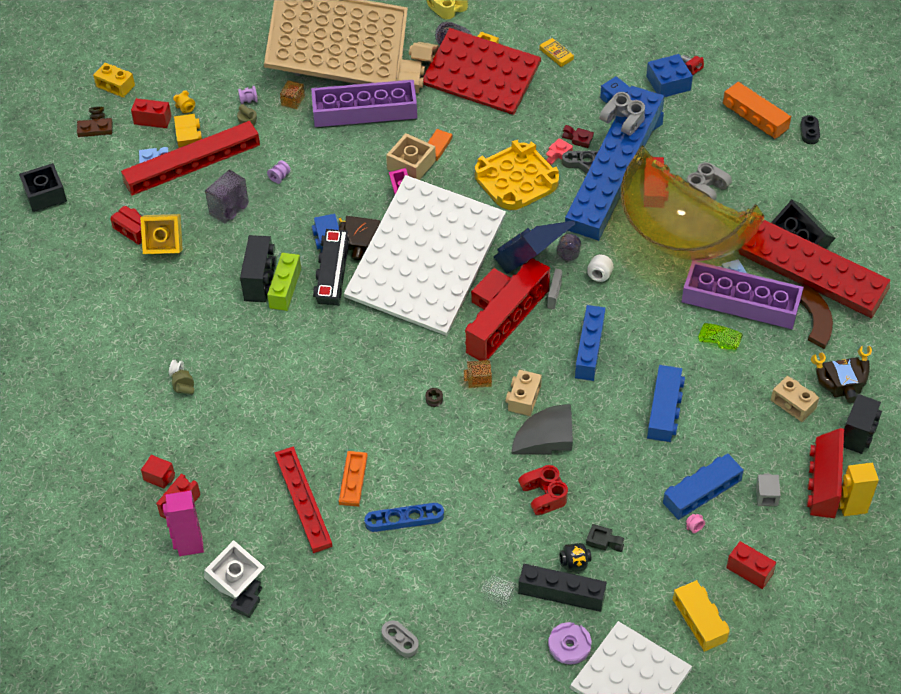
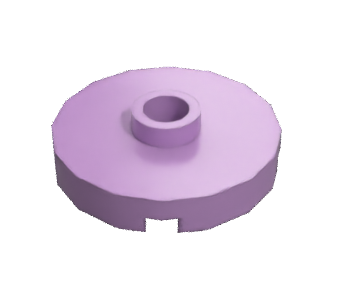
M567 622L556 626L551 631L548 647L551 655L556 660L571 665L580 663L587 658L591 650L592 641L590 634L583 626ZM567 643H572L573 646H572V647H568L566 644H567Z

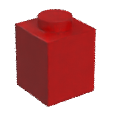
M150 455L141 469L144 481L164 489L175 477L172 463L154 455Z

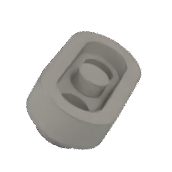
M391 620L382 626L383 640L400 655L412 657L418 652V639L402 624ZM395 632L396 635L390 636L389 633ZM406 645H410V646H411L410 649H405L404 647H405Z

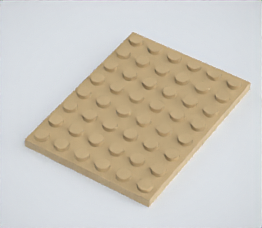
M274 0L264 67L356 84L399 81L408 8L368 0Z

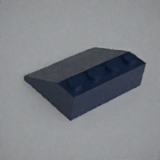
M568 221L536 226L531 230L527 228L497 249L498 253L493 257L504 272L508 274L538 255L576 223Z

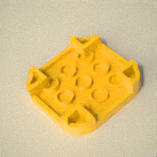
M518 140L512 141L511 147L486 159L483 155L478 158L475 166V179L501 208L517 210L553 193L559 185V170L557 167L553 168L537 152L536 144L530 142V144L518 143Z

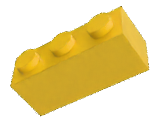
M873 463L849 465L846 474L843 476L842 495L838 509H841L843 516L866 514L879 481Z
M697 580L675 589L673 601L703 651L705 652L726 643L730 632L728 624L721 620L716 605L711 604L708 599L706 589L703 586L701 587Z

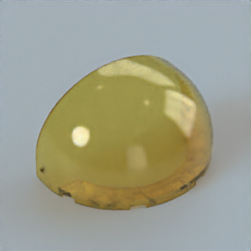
M643 145L635 154L624 173L621 184V201L628 221L650 245L670 256L689 261H710L726 257L745 246L754 237L764 221V215L756 204L751 209L748 208L747 211H741L740 213L688 186L689 183L680 176L669 173V167L655 160Z

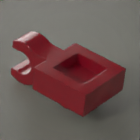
M565 125L563 128L562 138L572 140L573 145L589 148L594 132L577 128L575 131L569 125Z

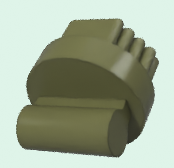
M241 104L239 106L240 111L237 113L239 125L250 121L254 126L257 120L256 111Z
M180 369V371L173 373L172 387L175 392L191 395L194 393V380L189 371Z

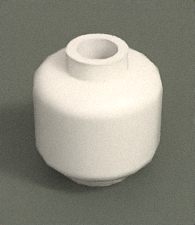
M599 254L594 256L587 268L589 277L596 282L606 281L614 268L613 262L605 255Z

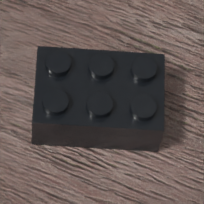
M248 236L240 275L244 301L266 302L267 294L271 285L270 281L274 277V270L272 269L277 264V257L274 256L275 244H272L271 236Z

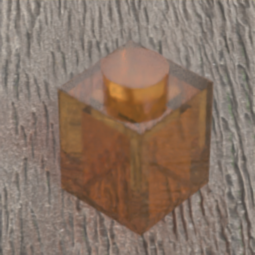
M290 80L286 82L280 92L281 105L297 109L305 97L304 84Z
M490 360L468 361L467 369L463 370L464 381H468V387H492Z

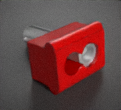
M686 55L681 56L692 76L704 68L703 57L695 56L690 58Z

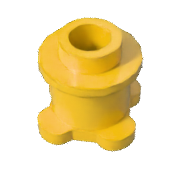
M186 90L173 97L176 103L175 107L177 109L180 108L183 113H189L195 108V101L188 97L189 92Z

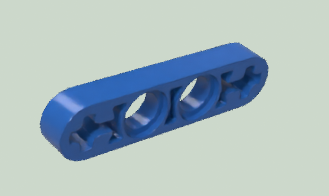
M428 503L372 511L365 516V527L368 531L378 532L435 524L443 520L444 508L439 503ZM436 510L437 515L434 516L432 511ZM411 513H418L420 517L413 520L409 518V515ZM396 515L400 520L394 523L390 522L389 518ZM371 519H375L376 524H372Z

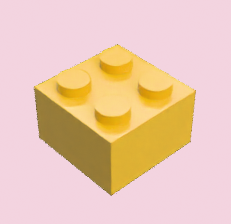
M181 214L144 215L140 217L143 254L180 253L183 250Z

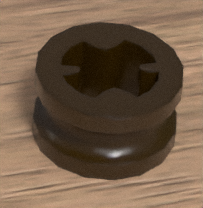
M104 107L89 108L91 113L90 119L104 118Z
M438 388L427 390L425 394L426 403L431 407L440 406L443 402L442 391ZM436 395L437 399H432V396Z

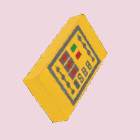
M553 38L542 43L539 47V50L561 67L574 60V55Z

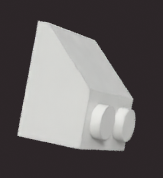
M233 540L205 569L204 578L218 591L236 599L265 567Z

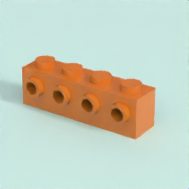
M740 82L735 83L724 92L723 104L727 108H730L774 139L789 129L790 115Z

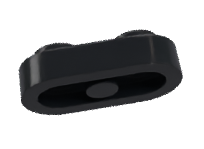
M812 115L804 116L800 124L802 140L807 144H816L820 138L819 121Z

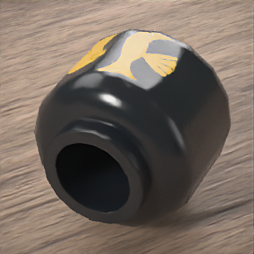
M583 543L566 544L559 552L561 566L570 572L585 570L588 562H591L592 559L590 549H586Z

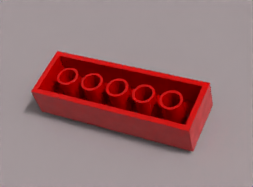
M533 258L521 266L520 271L510 278L509 283L505 287L503 286L498 295L489 301L487 307L478 313L476 319L467 325L465 329V345L468 355L484 364L549 292L550 267Z

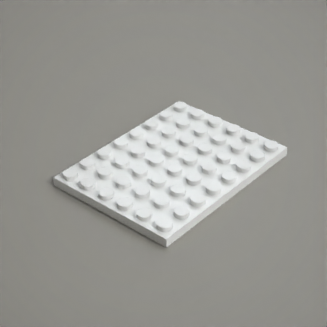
M405 175L344 292V297L447 336L506 216V211Z

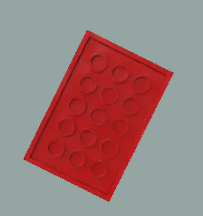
M449 28L433 58V62H431L423 77V85L514 115L541 63V57Z

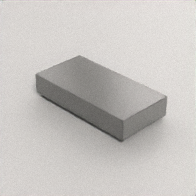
M555 269L548 295L547 308L555 309L562 283V270Z

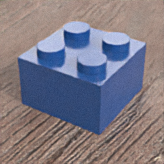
M679 54L648 62L646 77L656 93L668 97L691 91L693 76Z

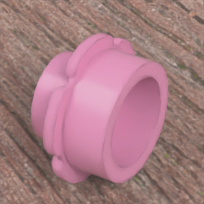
M692 514L686 520V529L688 531L691 530L693 533H697L705 525L703 516L699 514Z

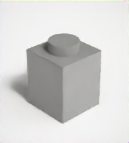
M758 474L756 481L757 506H778L781 496L779 475Z

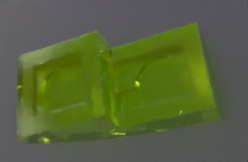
M704 323L698 335L700 342L717 343L721 349L737 350L743 334L736 330L710 323Z

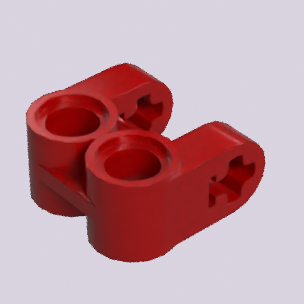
M545 465L527 472L518 479L523 491H530L540 487L545 492L544 495L535 498L530 504L536 515H542L562 508L567 503L568 487L559 477L560 473L557 467L553 465Z

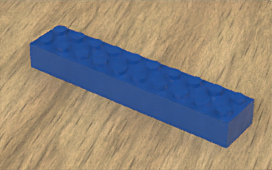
M634 86L630 87L627 93L632 101H642L645 105V120L629 136L621 131L627 117H615L565 217V222L574 221L576 223L567 231L600 240L661 115L664 95Z

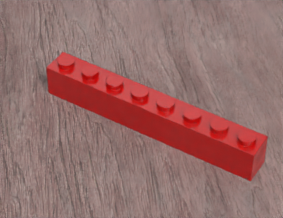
M250 121L121 170L123 182L131 196L260 146L259 134Z

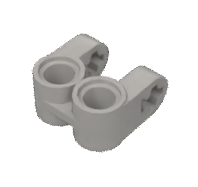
M618 92L603 108L599 119L610 123L615 116L627 117L621 131L631 136L645 120V105L639 100L632 101L625 92Z
M703 162L698 165L696 172L688 175L686 193L696 200L710 205L717 198V194L709 186L714 185L720 189H726L732 183V178L728 173L713 164Z

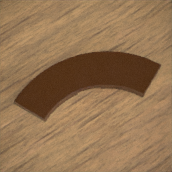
M803 284L800 303L811 313L813 319V328L808 341L825 349L833 329L831 311L819 293L810 286Z

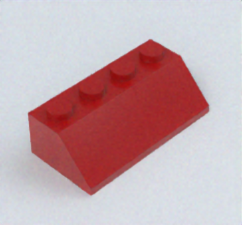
M843 428L816 437L815 444L810 446L809 456L813 457V461H810L808 473H812V478L808 480V490H811V495L807 497V507H810V515L827 518H835L842 495Z

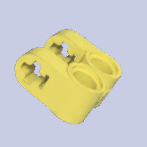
M426 0L428 6L443 19H451L455 16V12H464L468 8V0Z

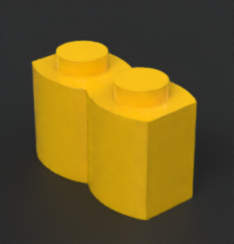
M195 114L174 116L178 148L202 139L201 131H197V129H201L199 118H195Z

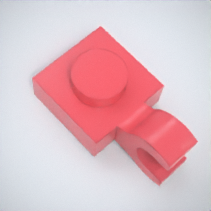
M559 138L549 147V151L546 153L549 157L546 161L552 165L558 158L562 160L565 152L573 151V145Z

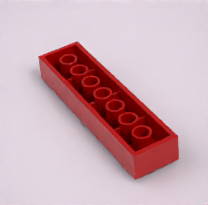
M755 216L738 244L740 255L801 285L806 284L816 292L871 319L890 289V279L758 216Z

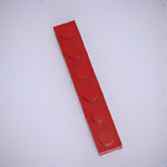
M294 446L274 452L312 552L316 553L333 547Z

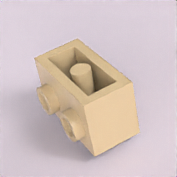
M523 370L518 371L517 377L514 376L512 379V391H508L506 396L508 411L531 416L541 388L542 375Z
M786 376L773 389L771 401L803 422L817 408L819 397L813 391H809L797 380Z

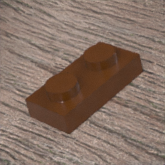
M112 118L77 121L78 137L113 134Z

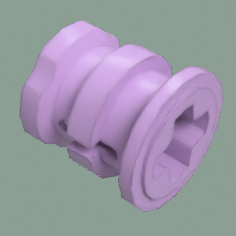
M254 85L251 89H248V87L245 90L238 89L241 104H244V102L251 103L253 100L258 102Z
M280 160L277 165H274L272 169L267 171V175L270 180L280 184L282 179L290 173L291 169L286 162Z

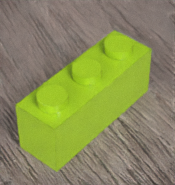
M281 253L267 294L270 309L288 311L301 272L300 255Z

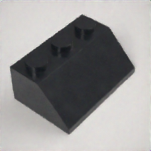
M792 199L771 222L825 249L836 239L802 203Z

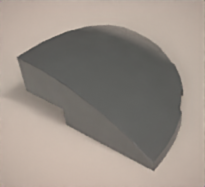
M571 404L548 407L528 418L516 433L512 445V454L552 455V451H572Z

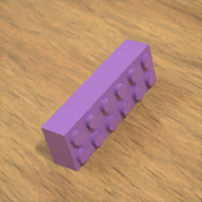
M414 80L311 88L315 127L417 118Z
M692 260L683 288L681 302L793 329L803 287Z

